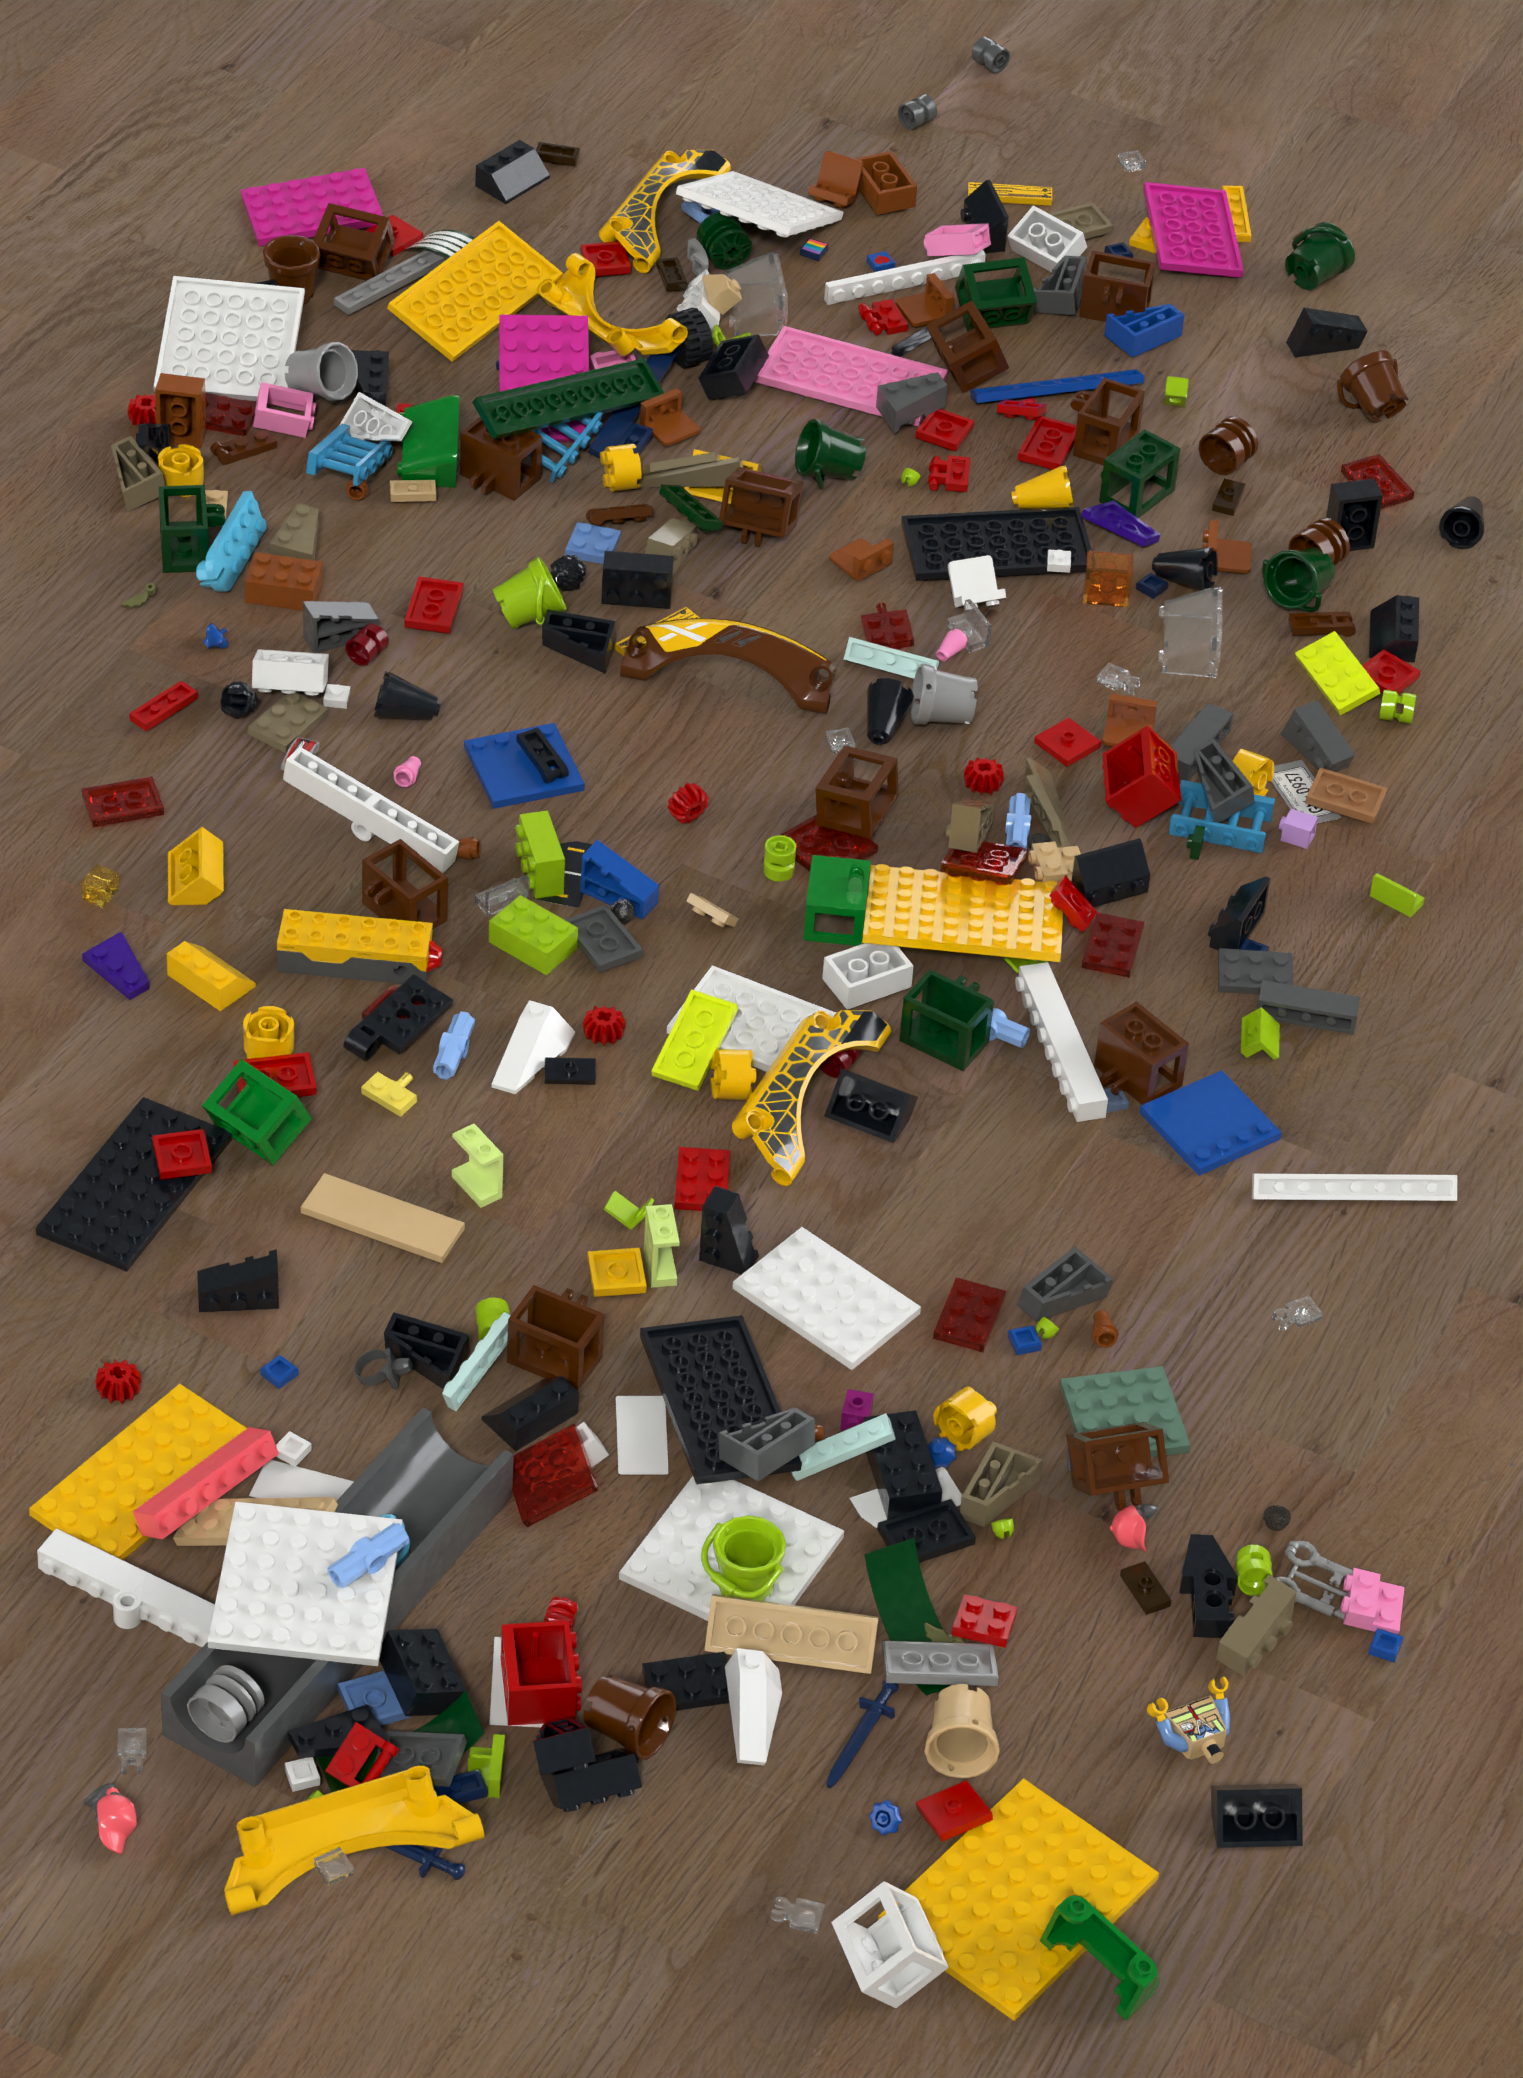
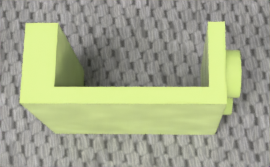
M475 1124L453 1133L452 1137L469 1154V1162L452 1169V1178L480 1208L501 1199L503 1188V1153Z
M672 1204L646 1206L644 1254L651 1288L677 1286V1274L671 1247L679 1246L680 1242Z

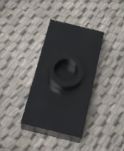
M545 1057V1084L595 1085L596 1058Z

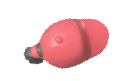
M1151 1504L1128 1505L1114 1516L1110 1526V1530L1113 1532L1118 1543L1127 1548L1140 1549L1146 1552L1144 1544L1146 1519L1152 1517L1157 1512L1158 1507Z
M108 1783L94 1790L83 1802L85 1805L92 1807L96 1812L95 1820L99 1823V1837L102 1843L108 1849L120 1855L123 1853L126 1839L136 1828L137 1817L134 1804L125 1796L119 1795V1791L114 1784Z

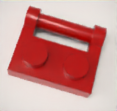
M356 1722L325 1772L348 1787L362 1784L354 1778L376 1746L382 1752L362 1783L369 1782L380 1777L392 1756L396 1757L400 1749Z

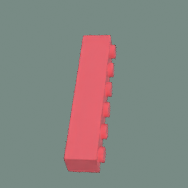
M248 1427L135 1509L133 1514L141 1535L164 1539L276 1457L279 1453L271 1431Z

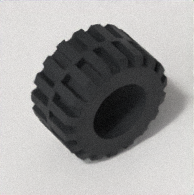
M693 307L668 314L665 320L672 318L688 330L687 338L678 345L681 347V350L674 360L676 364L684 368L708 361L713 354V338L709 324L702 312Z

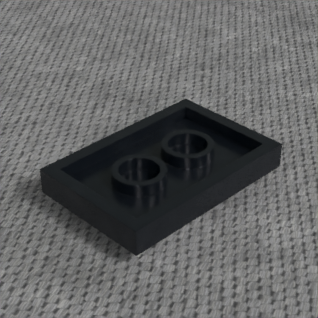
M952 1499L878 1522L877 1531L887 1547L915 1538L919 1563L975 1545L976 1539Z
M725 1652L642 1663V1673L646 1687H661L670 1690L676 1699V1711L730 1703L725 1672L727 1664Z

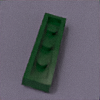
M661 484L659 493L666 498L668 503L673 504L677 511L687 516L689 521L694 522L698 529L705 532L721 530L723 521L682 486Z

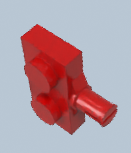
M1031 397L1023 401L1004 400L997 404V413H1004L1005 417L1022 415L1025 416V419L1036 420L1046 413V404L1036 403L1035 399Z

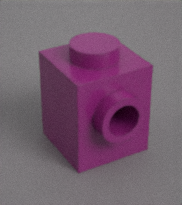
M847 1389L841 1416V1431L862 1424L864 1417L871 1416L874 1393Z

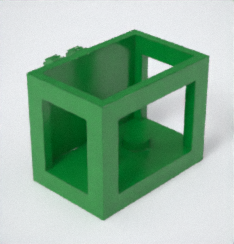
M812 855L803 941L852 946L862 944L871 861ZM816 914L854 917L853 935L814 931Z
M240 1059L202 1105L215 1126L227 1130L232 1134V1138L272 1166L312 1120L298 1096L242 1059ZM240 1077H242L247 1085L228 1108L224 1109L218 1105Z

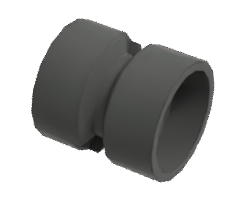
M985 36L975 43L972 49V58L981 65H985L993 73H999L1009 63L1010 52L991 38Z
M923 94L912 101L900 105L898 108L900 122L905 128L912 130L923 123L935 119L937 116V106L934 100L929 95Z

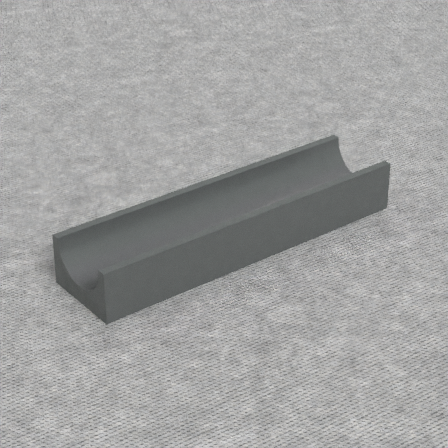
M423 1407L336 1501L338 1504L335 1510L336 1513L374 1517L392 1514L396 1516L395 1519H402L405 1531L409 1535V1556L394 1572L383 1639L388 1630H395L512 1498L514 1454L504 1450L491 1465H481L465 1459L442 1439L433 1423L432 1412ZM207 1642L161 1692L162 1735L256 1787L292 1747L288 1739V1731L313 1723L338 1695V1683L351 1680L363 1665L208 1648ZM223 1665L234 1666L248 1674L260 1687L265 1702L259 1713L255 1714L254 1718L247 1722L245 1728L234 1741L229 1743L218 1742L202 1732L192 1721L187 1709L189 1699L201 1686L205 1685L207 1679L213 1675L214 1671Z

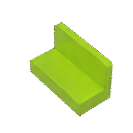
M1378 873L1373 876L1370 897L1409 917H1412L1423 906L1424 897Z
M1262 1007L1242 1017L1241 1053L1248 1058L1264 1050L1273 1060L1279 1058L1280 1024Z

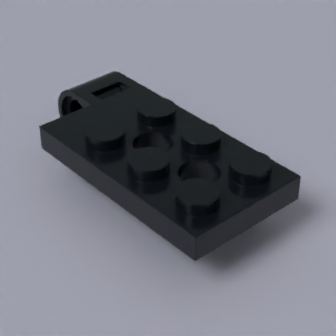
M413 974L349 1032L343 1047L364 1061H368L374 1055L379 1042L400 1054L452 1007L453 999ZM413 1002H421L423 1005H417V1006H416V1005H414V1004H412V1003H413ZM403 1015L409 1019H399L397 1016Z

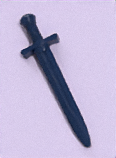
M884 1680L882 1690L875 1701L863 1697L859 1698V1707L867 1710L834 1763L827 1779V1788H832L843 1776L880 1716L884 1715L889 1719L895 1718L894 1708L888 1707L885 1704L890 1696L897 1692V1683H886V1680Z
M418 1845L384 1846L423 1864L419 1868L421 1878H424L432 1867L450 1874L454 1880L461 1879L465 1874V1866L462 1863H452L439 1857L443 1848L435 1847L430 1851Z

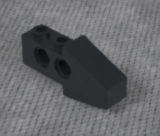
M1190 1535L1181 1576L1179 1593L1191 1594L1193 1637L1222 1638L1228 1631V1627H1231L1234 1622V1612L1229 1611V1606L1232 1605V1596L1235 1595L1238 1577L1213 1535Z

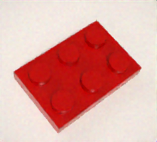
M1045 416L1038 417L1018 452L1017 460L1042 466L1050 470L1063 466L1074 446L1077 425Z
M418 576L404 620V627L450 634L463 594L464 583Z
M309 1052L243 1059L298 1097L317 1095ZM240 1060L233 1061V1068ZM242 1077L236 1082L238 1093L247 1085Z
M679 1147L674 1209L702 1211V1206L714 1186L728 1190L730 1150Z

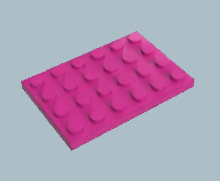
M356 168L350 171L334 172L327 175L312 176L299 180L294 179L288 182L271 183L265 186L240 190L258 246H265L272 239L285 235H297L306 238L315 237L328 203L383 216L365 168ZM336 215L339 225L355 229L376 225Z
M1150 182L1144 183L1143 192L1159 269L1242 278L1244 270L1226 190Z
M499 315V392L589 371L588 316ZM578 420L564 423L580 434L587 427ZM552 426L541 428L543 433L559 443L575 442Z

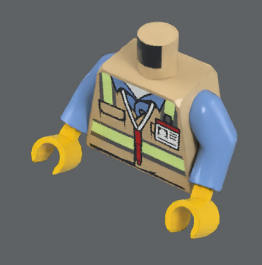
M1225 1677L1220 1678L1221 1689L1215 1686L1214 1679L1208 1684L1209 1691L1215 1694L1216 1699H1213L1210 1695L1167 1711L1168 1703L1164 1698H1159L1156 1701L1159 1710L1156 1709L1153 1702L1148 1705L1147 1712L1150 1716L1157 1718L1155 1723L1166 1746L1182 1752L1187 1759L1191 1760L1205 1755L1209 1763L1214 1764L1223 1758L1224 1753L1221 1749L1224 1747L1225 1738L1230 1732V1710L1228 1699L1224 1697L1223 1693L1228 1688V1680Z

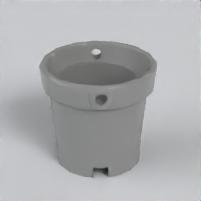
M330 342L323 344L319 348L295 351L288 357L285 366H289V373H285V380L289 388L313 393V396H322L328 401L344 400L351 395L357 383L358 366L355 356L348 346L340 342Z
M919 665L912 688L914 694L910 709L912 724L926 725L929 722L970 724L974 717L977 699H974V692H971L977 691L976 678L935 670L931 665Z

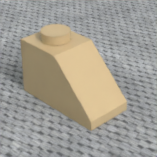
M725 274L704 275L702 277L708 303L722 315L742 300L741 287L735 279L731 280Z

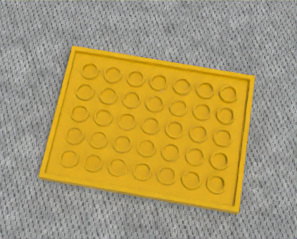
M885 864L871 865L862 943L1060 962L1063 911L1058 910L1052 904L1051 897L1049 896L1057 882L1047 881L1043 883L1029 878L1019 880L1010 879L1007 876L988 877L984 874L968 875L957 871L947 873L938 872L934 869L916 870L906 866L896 868Z
M1024 1778L991 1809L992 1821L967 1831L905 1890V1892L918 1898L930 1927L935 1932L936 1940L941 1946L944 1958L949 1966L945 1972L1013 2021L1086 1951L1080 1943L1070 1952L1066 1949L1067 1946L1056 1945L1052 1950H1049L1040 1942L1059 1904L1069 1896H1081L1114 1924L1159 1877V1872ZM885 1910L878 1916V1920L886 1915Z

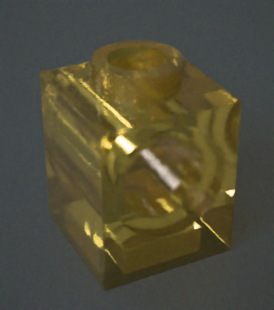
M96 864L81 881L82 899L104 908L119 891L118 872Z

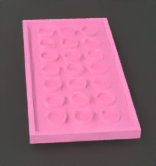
M784 326L768 351L769 357L754 382L883 417L876 408L878 385L936 372L946 381L948 370ZM921 415L915 418V422L910 425L919 427L925 416Z

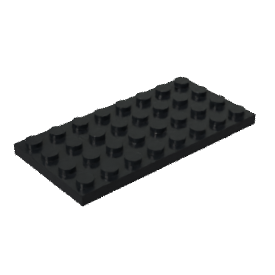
M1079 507L908 515L901 518V525L916 581L949 580V562L987 555L992 558L995 577L1067 573L1047 571L1048 550L1071 551L1070 573L1095 571L1096 562Z
M143 1097L36 1226V1235L127 1272L205 1175L200 1174L160 1180L152 1136L204 1129L210 1160L213 1165L232 1141V1134L223 1128Z
M743 1316L640 1328L642 1344L696 1485L750 1478L747 1474L719 1459L718 1432L727 1430L729 1434L741 1430L743 1424L750 1423L753 1426L765 1422V1417L779 1413L781 1410ZM799 1455L769 1475L801 1471L802 1462Z

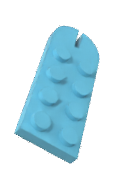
M243 491L206 555V560L201 561L197 565L196 577L199 581L204 580L200 583L202 587H212L216 592L231 590L266 531V521L261 515L258 502L255 500L252 491Z

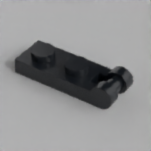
M538 727L517 734V743L540 772L544 783L553 782L554 778L557 777L561 779L568 777L569 772L566 764Z

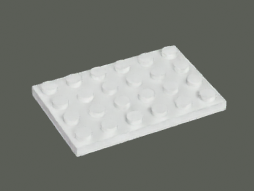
M713 965L694 989L695 991L738 1005V1011L719 1050H752L753 1061L751 1066L766 1072L804 1018L820 1010L825 1011L832 1018L836 1014V1012ZM682 1007L667 1025V1034H670Z
M803 1227L733 1281V1289L851 1370L920 1315L921 1306Z

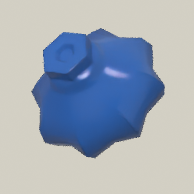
M210 623L206 628L204 644L209 649L212 647L226 648L228 640L223 635L227 632L226 628L224 627L219 630L213 623Z
M933 1437L931 1442L927 1444L935 1468H948L949 1464L957 1459L955 1454L956 1445L951 1443L947 1437Z
M885 1800L882 1803H874L873 1810L869 1814L872 1829L879 1831L883 1836L889 1833H897L899 1824L902 1822L899 1807L893 1805L889 1800Z

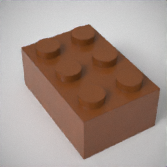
M892 151L855 158L864 163L858 189L876 215L906 210L916 206L917 185Z
M161 373L155 388L156 424H170L171 445L185 444L201 448L206 435L205 378Z
M255 552L245 579V603L303 611V601L318 600L323 585V562Z

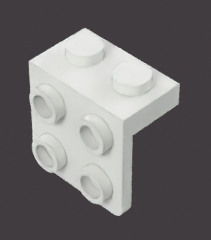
M987 555L948 563L955 608L964 606V610L978 608L980 603H986V606L1000 604L999 600L1006 598L1005 589H997L991 556Z

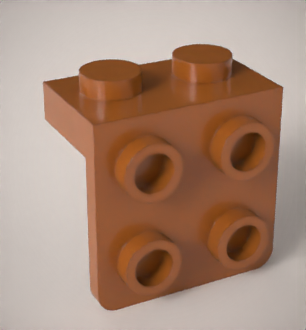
M826 151L823 155L818 181L810 185L808 194L813 195L816 200H829L834 202L833 205L843 208L855 203L864 163L861 160Z
M935 273L927 275L924 293L896 300V306L913 327L929 324L952 312L953 305L955 304L953 293L949 292L944 282Z
M677 388L641 403L640 425L652 428L653 436L662 445L670 446L700 433V427L681 411L682 392Z
M1209 520L1208 529L1203 531L1202 542L1205 543H1203L1202 548H1214L1212 551L1217 553L1218 571L1238 574L1250 573L1252 544L1246 541L1218 539V521Z
M887 538L872 546L866 540L858 539L831 553L829 560L859 582L892 564L894 543Z
M1111 693L1102 743L1113 747L1146 726L1153 730L1157 701Z

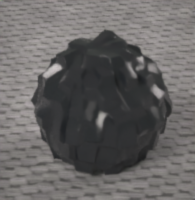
M565 555L550 565V574L558 588L562 591L579 589L580 582H583L586 574V565L583 564L581 559L576 555Z
M233 681L230 685H226L222 691L220 700L221 710L224 714L234 719L247 717L251 712H254L258 697L254 690L246 683Z

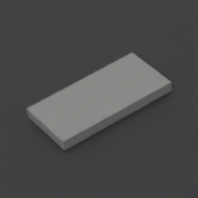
M907 1641L882 1642L886 1683L998 1686L999 1676L994 1645Z

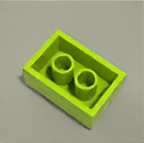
M548 810L519 814V825L515 827L519 842L515 843L516 856L521 857L522 873L527 874L526 883L528 890L532 889L535 899L564 895L565 858Z
M520 895L489 920V943L541 973L548 975L577 950L578 927Z

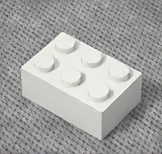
M1034 205L1008 234L1012 251L1050 272L1065 255L1080 256L1087 248L1083 232Z
M258 649L253 659L252 688H258L260 692H271L272 689H276L286 694L305 691L307 695H319V692L324 691L328 682L329 654Z
M864 943L824 957L822 979L848 1010L910 988L912 986L914 965L898 946Z

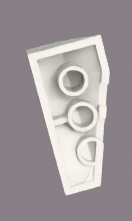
M706 269L689 283L683 295L684 301L678 305L677 310L697 308L706 318L712 332L714 325H719L720 312L708 303L702 279L704 275H710Z

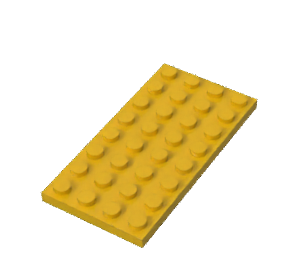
M498 221L389 302L387 309L453 362L499 327V315H515L539 296L537 286L542 280L550 278L556 283L562 278L563 272Z
M178 1384L29 1508V1515L53 1532L55 1529H58L124 1560L150 1538L141 1535L133 1511L247 1428L183 1385Z

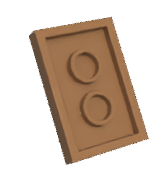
M1319 768L1305 803L1374 824L1388 788Z

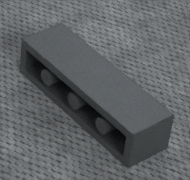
M1208 703L1203 710L1197 712L1193 722L1186 725L1181 736L1178 735L1175 738L1171 748L1177 752L1180 780L1189 781L1197 772L1193 749L1212 738L1220 744L1229 734L1233 720L1232 712Z
M1262 980L1257 1009L1262 1007L1277 1022L1354 1035L1360 997Z

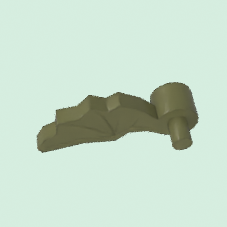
M147 583L143 593L136 594L122 602V607L133 609L146 604L148 597H154L156 593L155 584Z
M927 1622L924 1623L926 1637L930 1638L932 1642L965 1643L964 1638L946 1634L945 1630L936 1628Z

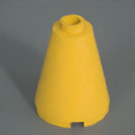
M1066 465L1015 486V491L1011 492L1013 504H1018L1019 509L1074 507Z

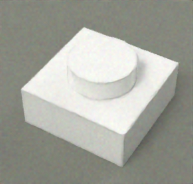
M1048 550L1047 571L1070 573L1071 551Z
M327 684L323 699L324 706L347 709L351 686Z
M290 1431L276 1444L279 1453L276 1457L294 1467L311 1451L310 1442Z
M313 1757L285 1763V1772L292 1792L320 1785V1776Z

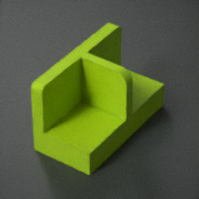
M494 1734L492 1748H470L468 1772L479 1769L489 1798H500L505 1735Z

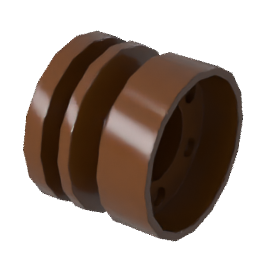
M1230 416L1222 420L1221 423L1217 424L1214 429H1211L1201 438L1198 449L1201 459L1211 471L1219 475H1228L1233 473L1242 463L1246 462L1256 453L1258 439L1252 426L1245 420Z
M1321 518L1294 535L1289 541V550L1300 551L1307 548L1320 549L1318 551L1323 554L1327 553L1334 565H1336L1349 554L1350 543L1345 530L1336 521L1330 518Z

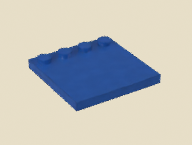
M555 723L464 740V749L493 809L584 791L585 783ZM538 727L566 764L569 772L568 777L562 779L557 777L554 778L553 782L544 783L540 772L517 743V734Z
M1222 1070L1140 1106L1139 1113L1198 1176L1281 1140L1282 1132Z

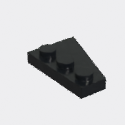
M138 424L136 443L157 463L159 453L166 447L171 446L170 424Z
M368 1704L288 1731V1739L299 1758L334 1756L356 1722L389 1742Z

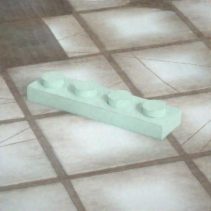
M849 637L843 658L850 662L913 679L919 665H931L935 670H937L939 665L937 660Z
M504 1312L498 1320L493 1322L485 1338L477 1343L475 1351L469 1359L461 1364L459 1372L453 1380L445 1385L442 1395L448 1408L454 1411L459 1409L506 1347L508 1319L511 1315Z
M885 1413L815 1443L814 1446L799 1455L802 1462L801 1471L792 1472L793 1477L796 1481L895 1440L889 1417Z

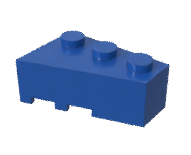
M1171 304L1145 308V312L1134 313L1133 310L1126 311V315L1115 316L1113 313L1107 314L1104 335L1128 355L1135 357L1182 336L1184 314Z
M596 840L582 855L580 892L640 919H644L658 904L659 884L599 840Z

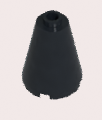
M1473 496L1466 497L1443 514L1439 529L1442 538H1445L1449 545L1458 549H1468L1482 539L1485 529L1483 504L1478 498Z
M1212 547L1159 553L1152 561V570L1159 577L1202 593H1209L1215 582H1211L1212 575H1217L1218 571L1217 553L1212 551L1214 549Z
M385 671L383 676L384 682L380 686L375 705L374 717L432 720L433 716L438 717L441 703L437 702V696L391 672Z
M879 678L876 680V683L872 684L871 682L867 689V737L876 745L887 744L891 740L913 703L914 694L909 687L908 690L902 686L903 683L899 680Z

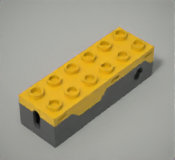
M284 909L277 940V972L403 984L414 974L427 982L428 972L434 968H439L442 964L443 949L432 940L433 923Z

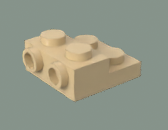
M1055 841L1032 844L1031 850L1028 851V861L1034 867L1036 881L1043 883L1047 881L1058 882L1065 875L1072 881L1074 857L1081 853L1078 846L1058 848Z

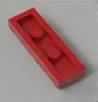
M181 680L129 713L130 721L144 731H148L197 700L198 691Z

